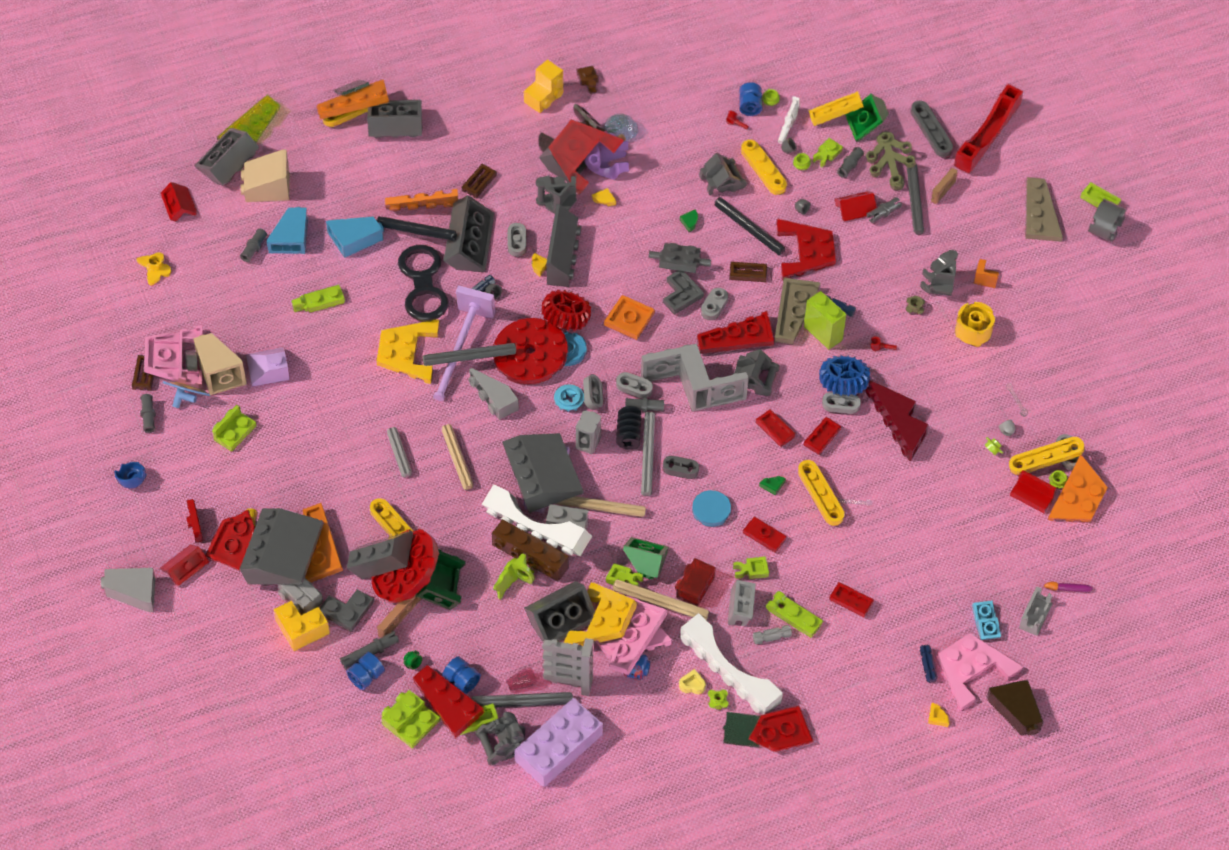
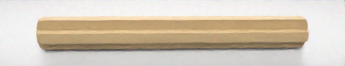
M577 496L556 503L644 517L646 513V507Z
M618 579L613 586V590L690 617H694L699 613L707 620L709 614L707 609Z

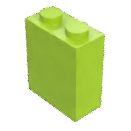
M819 291L807 300L804 327L830 350L843 340L846 313L822 291Z

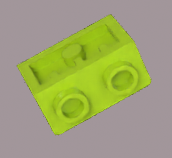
M236 405L233 409L228 410L220 422L214 425L212 430L214 441L232 452L257 426L256 422L241 413L240 406Z

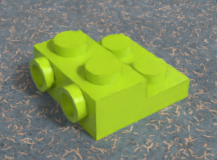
M408 690L406 693L401 692L397 696L396 703L392 707L387 706L382 711L381 720L384 727L413 749L440 722V717L427 708L421 698Z

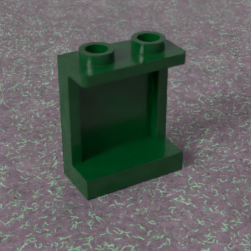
M438 549V560L430 577V582L416 594V597L451 610L461 603L462 596L456 593L459 572L465 566L466 561Z

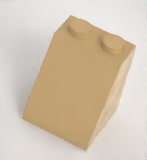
M283 149L244 162V170H241V180L244 181V184H241V195H245L246 202L289 201L290 172L287 150Z
M210 333L193 338L197 360L210 395L247 385L242 360L217 337Z

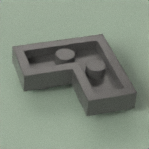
M676 271L667 277L666 282L675 292L663 298V303L674 315L704 297V292L684 271Z
M356 590L345 604L329 595L320 606V610L325 618L352 632L374 603V598Z

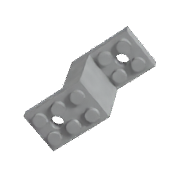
M697 344L648 353L641 357V377L650 382L680 376L692 412L747 399V373H735L731 376L716 377L713 380H709Z

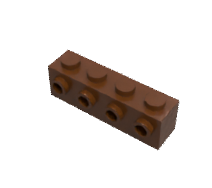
M503 519L491 533L492 546L514 558H518L521 554H526V564L557 582H559L569 568V556Z

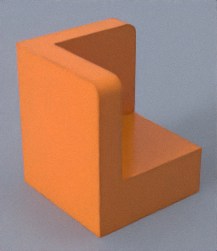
M979 259L974 284L996 288L999 272L985 269L987 260Z

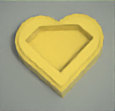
M695 669L683 676L679 681V689L684 693L702 694L705 691L706 683Z

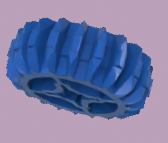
M842 355L840 357L833 356V358H827V361H824L821 365L819 380L822 388H827V392L832 391L833 395L840 394L841 396L847 395L849 397L850 394L856 396L857 393H862L863 390L867 389L870 381V368L867 367L866 363L862 362V359L857 360L856 357L852 358L849 355L847 357Z

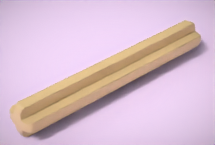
M452 425L442 426V433L464 490L472 489L473 482Z

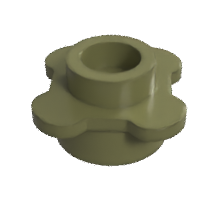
M919 296L907 298L908 306L906 311L908 313H924V299Z

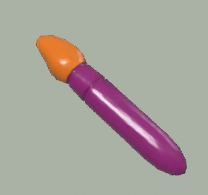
M1053 581L1044 584L1045 588L1053 591L1090 592L1093 590L1092 586L1086 584L1057 583Z

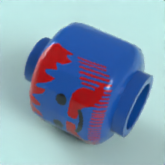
M642 654L630 674L623 673V675L627 678L642 680L644 676H648L651 661L648 660L647 655Z

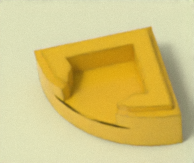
M608 188L592 194V200L597 204L616 205V200Z
M534 253L532 256V269L540 277L547 269V259Z
M931 703L928 724L948 727V715L939 705Z

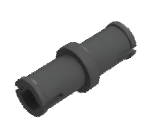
M854 147L849 156L844 158L843 164L837 170V174L842 178H846L849 172L857 166V162L863 156L864 151L860 147Z
M895 197L887 203L879 204L878 208L868 212L867 218L874 215L873 218L869 219L871 223H874L882 217H888L891 212L901 208L902 203L900 202L895 205L900 200L898 197Z
M258 228L254 236L247 241V246L240 254V258L244 262H250L255 252L260 250L263 240L267 237L265 230Z
M143 394L140 397L142 405L140 416L143 418V432L152 433L155 431L154 417L156 416L153 409V396L151 394Z
M643 397V399L626 398L625 407L636 406L644 413L646 411L663 412L664 400L647 399V397Z

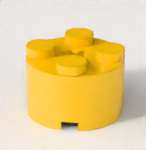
M974 302V304L969 305L968 303L964 304L959 309L955 325L956 337L975 347H980L983 343L987 342L992 336L995 323L993 310L982 302Z

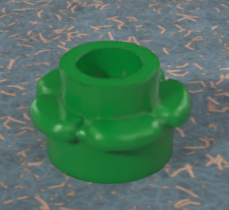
M417 650L414 652L410 651L404 656V666L412 670L417 669L422 663V656H420Z

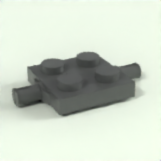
M665 243L661 252L650 250L648 257L659 259V268L696 273V269L700 265L710 267L712 260L701 258V248L691 245H677L676 243Z

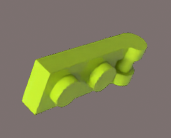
M777 591L773 596L774 599L766 604V609L810 638L813 637L823 624L822 619L787 598L781 591ZM779 604L783 605V606H784L783 609H781L780 607H778V605H779Z

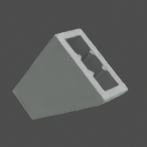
M153 568L105 569L104 577H101V589L105 590L107 597L149 613L154 612L156 577Z

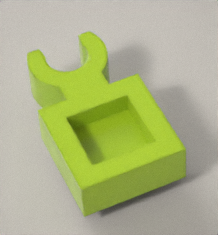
M828 138L818 148V153L814 154L813 162L821 160L820 167H824L827 159L833 161L843 151V146Z
M766 556L747 558L746 564L742 562L733 563V569L741 570L740 572H735L736 579L743 578L745 575L749 576V580L769 577Z
M613 564L605 578L606 583L614 585L618 579L639 586L635 581L643 582L644 580L642 574L632 573L631 568L618 564Z

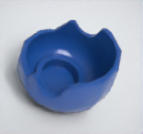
M139 462L121 464L120 470L114 471L117 482L124 488H137L146 478V470Z

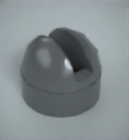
M788 138L782 142L781 149L785 153H792L796 151L797 146L792 138Z
M799 199L795 202L794 207L797 212L804 215L809 211L811 204L805 199Z
M489 284L486 287V293L493 294L494 299H498L502 294V288L497 284Z

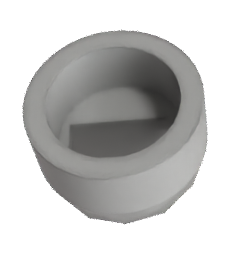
M1007 420L998 426L1001 433L1006 436L1012 435L1016 429L1012 420Z

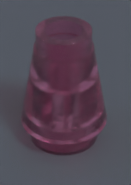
M525 667L507 679L506 682L510 691L531 687L537 682L532 668L526 669Z

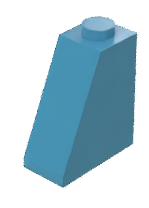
M288 207L267 239L268 253L305 254L308 226L307 208Z
M374 217L326 221L327 233L344 258L383 240L384 228Z

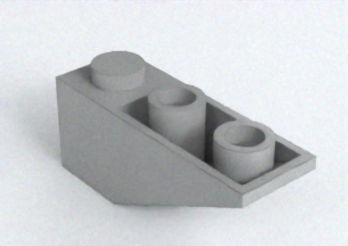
M473 368L469 369V383L478 390L480 399L486 401L492 415L495 414L500 420L519 410L518 398L509 386Z

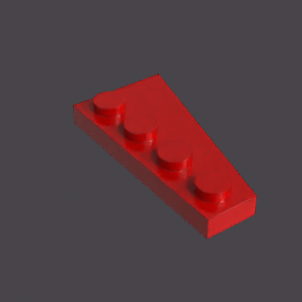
M762 312L761 315L756 317H747L739 323H729L724 328L718 327L697 334L700 354L774 345L768 312Z
M428 665L413 677L415 685L426 700L430 702L434 711L438 713L442 722L449 728L455 739L484 714V708Z

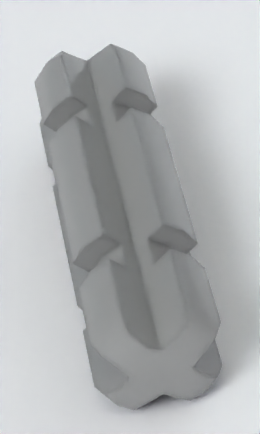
M786 625L781 626V629L777 627L764 630L763 633L761 631L755 632L752 636L755 644H760L763 641L769 642L781 639V637H791V627Z

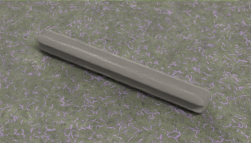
M646 412L644 420L641 494L643 496H650L652 494L655 414L653 412Z

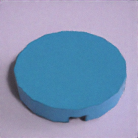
M563 332L568 345V357L564 366H573L585 358L587 353L586 342L577 333Z
M713 490L704 491L697 495L693 501V516L702 525L709 527L719 526L725 523V520L730 516V501L721 492Z

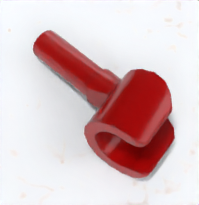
M730 110L726 122L729 125L735 123L748 130L749 126L736 119L737 113Z
M874 336L871 338V343L873 344L870 345L873 351H879L881 348L892 350L897 348L896 345L881 343L879 337Z

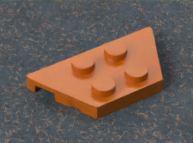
M1080 455L1048 520L1064 519L1065 521L1079 520L1081 522H1091L1108 487L1083 456Z

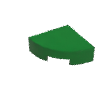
M696 209L680 216V221L688 232H691L697 224L698 213Z
M781 476L764 478L760 481L759 487L776 496L785 484L786 478Z

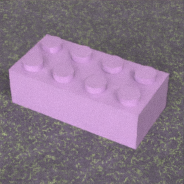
M573 698L515 749V762L541 786L545 787L603 735V724Z

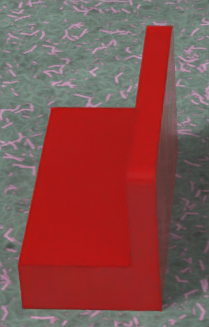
M170 182L160 193L171 221L176 222L184 213L194 216L197 214L188 187Z
M871 191L834 199L835 205L840 207L843 221L866 217L868 212L876 209L874 192Z
M1022 470L1017 483L1010 492V496L1044 514L1053 501L1056 487Z
M189 545L161 566L160 569L163 572H167L175 585L179 586L208 564L209 560L199 546Z

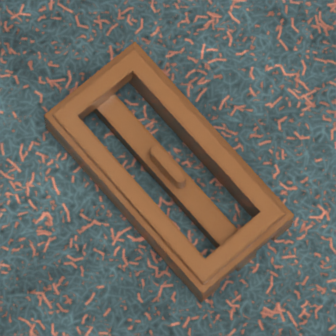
M952 167L932 191L931 202L937 204L954 185L958 170Z

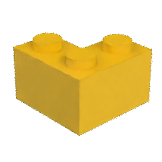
M548 59L535 69L536 81L524 90V103L538 113L549 108L551 103L559 99L564 92L563 70Z
M291 600L273 609L275 620L293 651L330 634L328 621L319 607L300 615Z

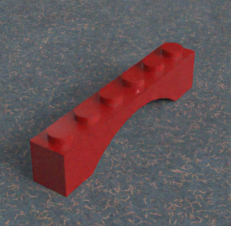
M1010 84L1006 85L982 126L957 151L954 167L968 174L971 173L1021 105L1022 90Z

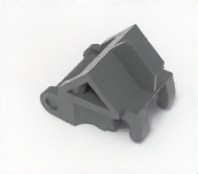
M715 153L704 164V168L700 169L699 177L701 181L706 178L709 195L713 194L714 189L721 193L725 191L735 192L747 186V182L740 175L733 158L728 159L724 155Z
M549 175L536 179L538 189L536 204L538 206H545V209L555 214L556 204H560L569 210L576 203L575 176H571L570 183H566L565 178H561V176L551 177Z
M949 250L933 261L930 267L933 271L932 273L928 272L927 269L923 270L922 275L931 283L927 285L924 281H921L920 287L929 294L952 295L956 273V259L958 257L957 251Z
M759 349L747 353L746 356L740 355L734 374L746 372L748 375L747 389L754 390L755 394L770 396L772 393L771 387L780 366L772 362V359ZM763 370L769 371L765 384L759 379L760 373Z
M504 712L502 718L493 720L489 725L483 724L475 731L488 757V765H494L499 761L515 757V749L525 739V727L519 726L515 714L511 712ZM488 733H495L499 739V743L494 746V750L487 736Z

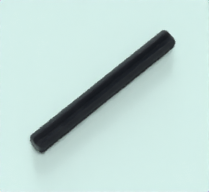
M721 197L715 200L714 205L773 252L777 255L784 253L785 246Z
M379 216L376 220L382 224L383 228L455 241L457 237L456 231L383 216Z

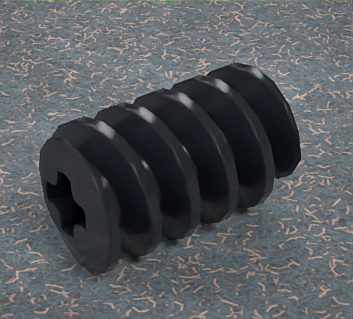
M626 406L618 411L616 443L623 449L634 450L640 446V415L642 411L636 406Z

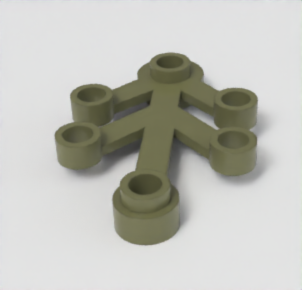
M882 132L877 137V146L873 151H869L866 154L867 161L874 163L877 161V156L885 149V154L879 162L870 167V174L873 177H878L888 162L891 172L890 187L898 191L904 187L905 183L903 177L898 174L895 160L905 164L908 168L914 167L916 160L912 155L906 157L892 151V147L902 150L904 154H909L912 151V145L910 142L902 143L895 140L891 132Z

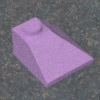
M283 347L246 354L252 387L290 380Z

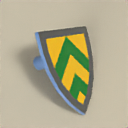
M163 381L164 384L177 388L172 404L176 408H180L182 399L192 403L196 402L197 396L184 392L185 390L210 396L209 393L199 388L176 381Z

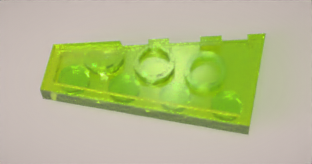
M267 94L217 136V140L230 128L247 132L254 142L257 143L280 110V104Z

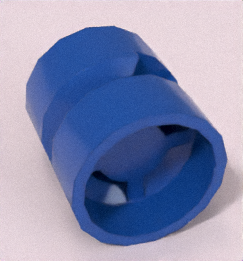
M753 82L741 85L739 88L740 112L746 116L760 114L762 111L761 86Z
M367 652L359 659V664L355 663L346 671V674L350 681L363 691L371 684L372 679H377L385 672V669L376 656Z
M460 656L453 658L446 665L442 673L444 678L452 684L455 683V687L464 694L471 692L481 678V674L473 667L470 668L469 663Z

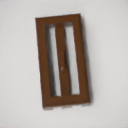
M481 164L463 184L461 190L463 192L467 191V194L470 196L473 194V197L477 199L496 177L497 171ZM484 170H486V171L477 179V177H478ZM477 179L475 184L470 188L471 184Z
M730 261L729 280L766 282L767 264Z
M138 355L132 381V390H136V388L144 390L146 388L147 391H151L154 375L149 374L148 381L145 383L147 373L144 372V368L141 383H138L141 363L144 360V355Z

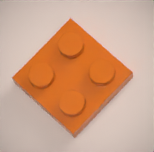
M621 295L605 319L604 326L637 340L655 314V309Z

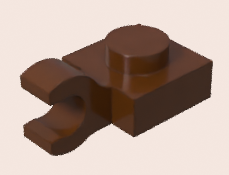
M594 66L577 69V76L581 86L587 85L590 94L596 93L595 86L598 83V76Z

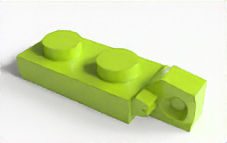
M338 284L301 295L299 298L291 300L294 312L304 310L311 313L343 304L345 298Z

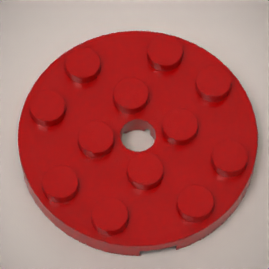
M540 318L519 319L507 325L497 335L493 344L515 343V354L496 356L493 359L499 372L504 374L508 380L519 384H538L551 379L553 374L563 368L568 357L567 340L559 327H553V324H548L547 320ZM530 347L535 349L533 353H526V350L530 349Z
M422 529L412 531L413 538L406 569L401 568L371 577L374 592L384 601L399 603L412 599L416 593L430 582V577L437 564L439 551L436 540Z

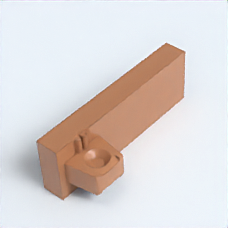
M415 594L412 599L399 602L377 626L378 637L381 638L394 631L419 603L421 598L416 597Z

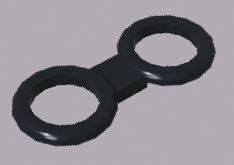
M427 245L410 246L402 251L398 258L400 271L406 277L412 278L414 283V290L407 295L404 307L407 314L419 321H432L440 318L447 311L449 304L446 293L439 288L433 287L432 275L438 272L442 259L437 250ZM425 253L433 258L434 263L426 270L414 271L406 266V260L413 254ZM424 294L434 295L441 301L439 308L430 313H422L415 310L412 303L417 297Z

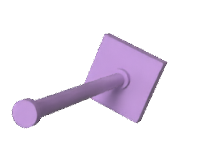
M458 285L456 289L458 310L468 312L453 351L462 350L475 314L494 319L496 309L493 294ZM456 362L448 363L439 388L433 395L434 399L444 401V393Z

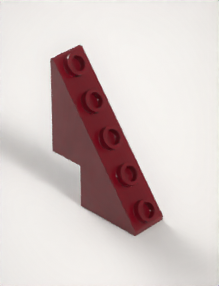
M870 380L869 387L865 390L868 398L873 400L876 411L882 415L883 422L891 430L894 441L899 443L903 456L911 461L927 435L929 424L912 417L916 404L915 400Z

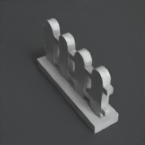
M585 638L584 646H579L577 643L557 642L555 639L544 640L542 645L544 649L542 667L545 669L543 678L552 681V683L560 682L574 687L581 686V695L589 696L593 681L594 640Z

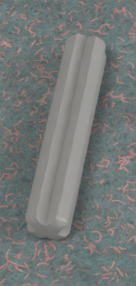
M396 427L389 428L387 435L401 476L404 478L412 475L411 468Z

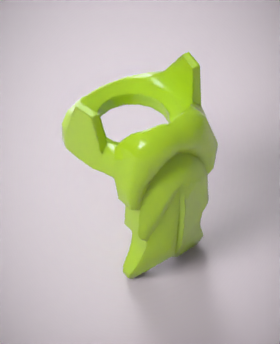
M521 554L518 558H512L499 575L493 587L497 591L498 599L501 600L507 588H510L512 583L518 578L529 584L534 582V571L529 569L526 564V554Z

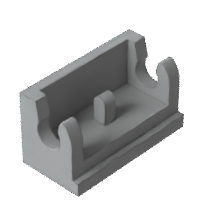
M741 580L735 581L730 593L728 625H734L736 621H742L741 626H746L748 621L752 620L755 583Z
M1037 586L1019 626V629L1038 636L1052 606L1051 593L1045 597L1041 594L1042 588Z

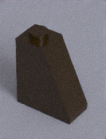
M1028 679L988 689L987 701L1021 736L1026 734L1035 735L1041 731L1043 719Z

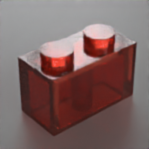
M694 558L691 564L688 563L686 565L684 577L682 579L679 578L675 585V590H677L676 598L699 606L715 578L716 567Z

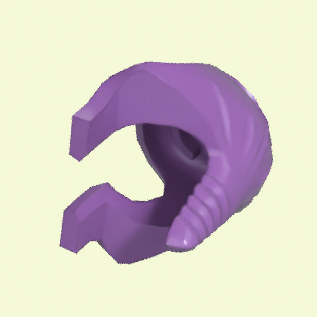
M624 141L615 153L610 151L601 142H598L584 159L586 166L592 172L602 177L615 180L620 173L629 171V162H618L612 167L609 166V162L626 156L628 141Z

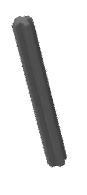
M916 163L914 167H906L913 231L916 235L923 234L924 225Z
M515 343L427 354L423 355L424 366L511 355L516 353Z
M572 692L472 697V700L481 707L489 704H494V707L567 704L573 699Z

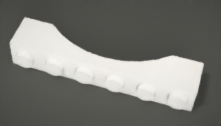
M496 485L492 486L482 503L487 509L486 513L492 517L500 516L502 517L501 520L503 519L511 524L514 523L517 525L516 527L525 532L527 530L532 532V536L540 540L542 538L546 539V542L552 547H562V551L571 556L573 553L581 556L592 538V535L584 528L570 521L561 524H542L530 520L522 513L517 499L510 492Z
M699 613L681 627L680 638L686 646H690L698 658L704 659L713 672L721 675L723 681L728 686H732L741 699H746L756 713L761 715L768 714L782 703L783 693L770 680L747 675L736 669L724 658L716 645L713 636V626Z

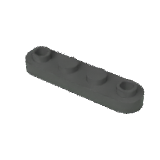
M924 101L913 102L911 105V115L936 155L940 157L951 155L953 144L928 104Z

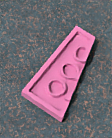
M634 599L637 607L624 637H621L619 642L616 643L610 661L612 670L627 675L630 674L667 616L666 609Z

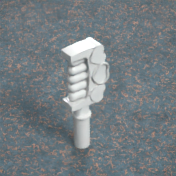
M793 96L791 108L787 117H785V124L782 126L778 139L779 144L786 140L788 132L797 118L800 107V98Z

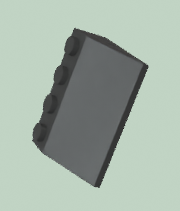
M560 433L519 435L502 441L506 456L529 513L584 493Z
M262 508L240 567V571L247 584H303L324 522L281 508Z

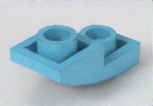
M993 601L973 603L972 609L980 639L1001 638Z

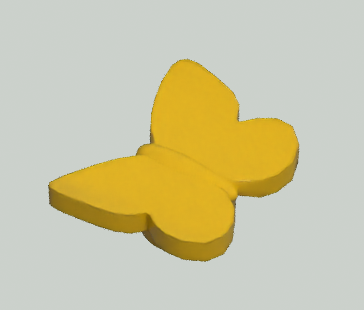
M161 252L136 258L137 263L148 270L147 281L149 285L157 283L161 276L168 277L171 274L170 266L163 264L164 255Z

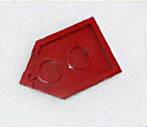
M249 510L222 520L205 554L206 557L240 571L255 529Z
M800 706L761 715L749 737V740L773 752L813 742Z

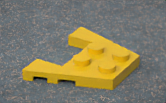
M439 320L381 330L376 360L377 365L397 373L403 372L411 378H419L424 380L425 383L431 384L433 366L415 365L414 361L418 336L438 338Z
M591 582L587 593L591 602L600 603L587 631H569L564 643H577L584 646L585 638L604 642L624 637L637 607L636 601Z

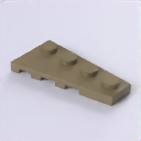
M1027 177L1025 239L1062 242L1063 236L1046 180L1043 178Z
M784 278L774 342L794 343L805 320L807 300L817 294L820 282Z

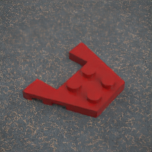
M571 119L548 148L569 182H571V176H575L576 193L580 195L589 182L575 171L598 142H601L610 151L615 153L624 140Z
M776 219L777 236H796L799 262L781 263L782 281L784 278L794 275L801 276L804 275V272L816 271L836 264L833 232L831 230Z

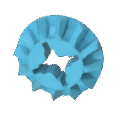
M563 385L555 391V405L559 406L560 410L565 409L567 412L570 410L576 411L578 407H582L584 393L575 385ZM566 395L572 398V402L566 400Z

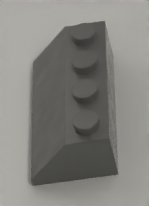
M469 195L453 203L449 229L455 230L457 237L455 241L447 240L444 262L456 270L484 272L494 212Z
M556 204L547 257V285L569 287L570 280L574 279L572 265H576L577 254H574V252L578 251L579 248L577 236L581 235V225H578V217L560 204Z

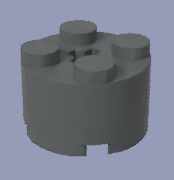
M1103 199L1093 216L1094 224L1090 223L1088 232L1113 242L1117 235L1118 226L1121 227L1124 222V215L1127 210L1122 206Z

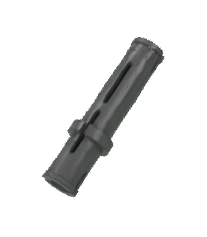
M392 631L379 639L375 638L368 645L340 658L343 668L347 670L355 663H359V659L367 652L373 655L378 652L381 654L384 652V649L399 643V639L395 635L396 633Z

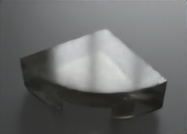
M541 132L538 140L540 150L544 152L553 142L554 138Z

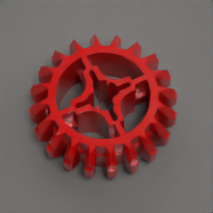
M558 289L556 292L551 291V293L546 295L541 305L543 319L548 320V324H553V327H559L560 330H581L582 327H586L591 318V306L588 301H585V297H580L579 294H574L572 291L567 292L565 289L564 291Z

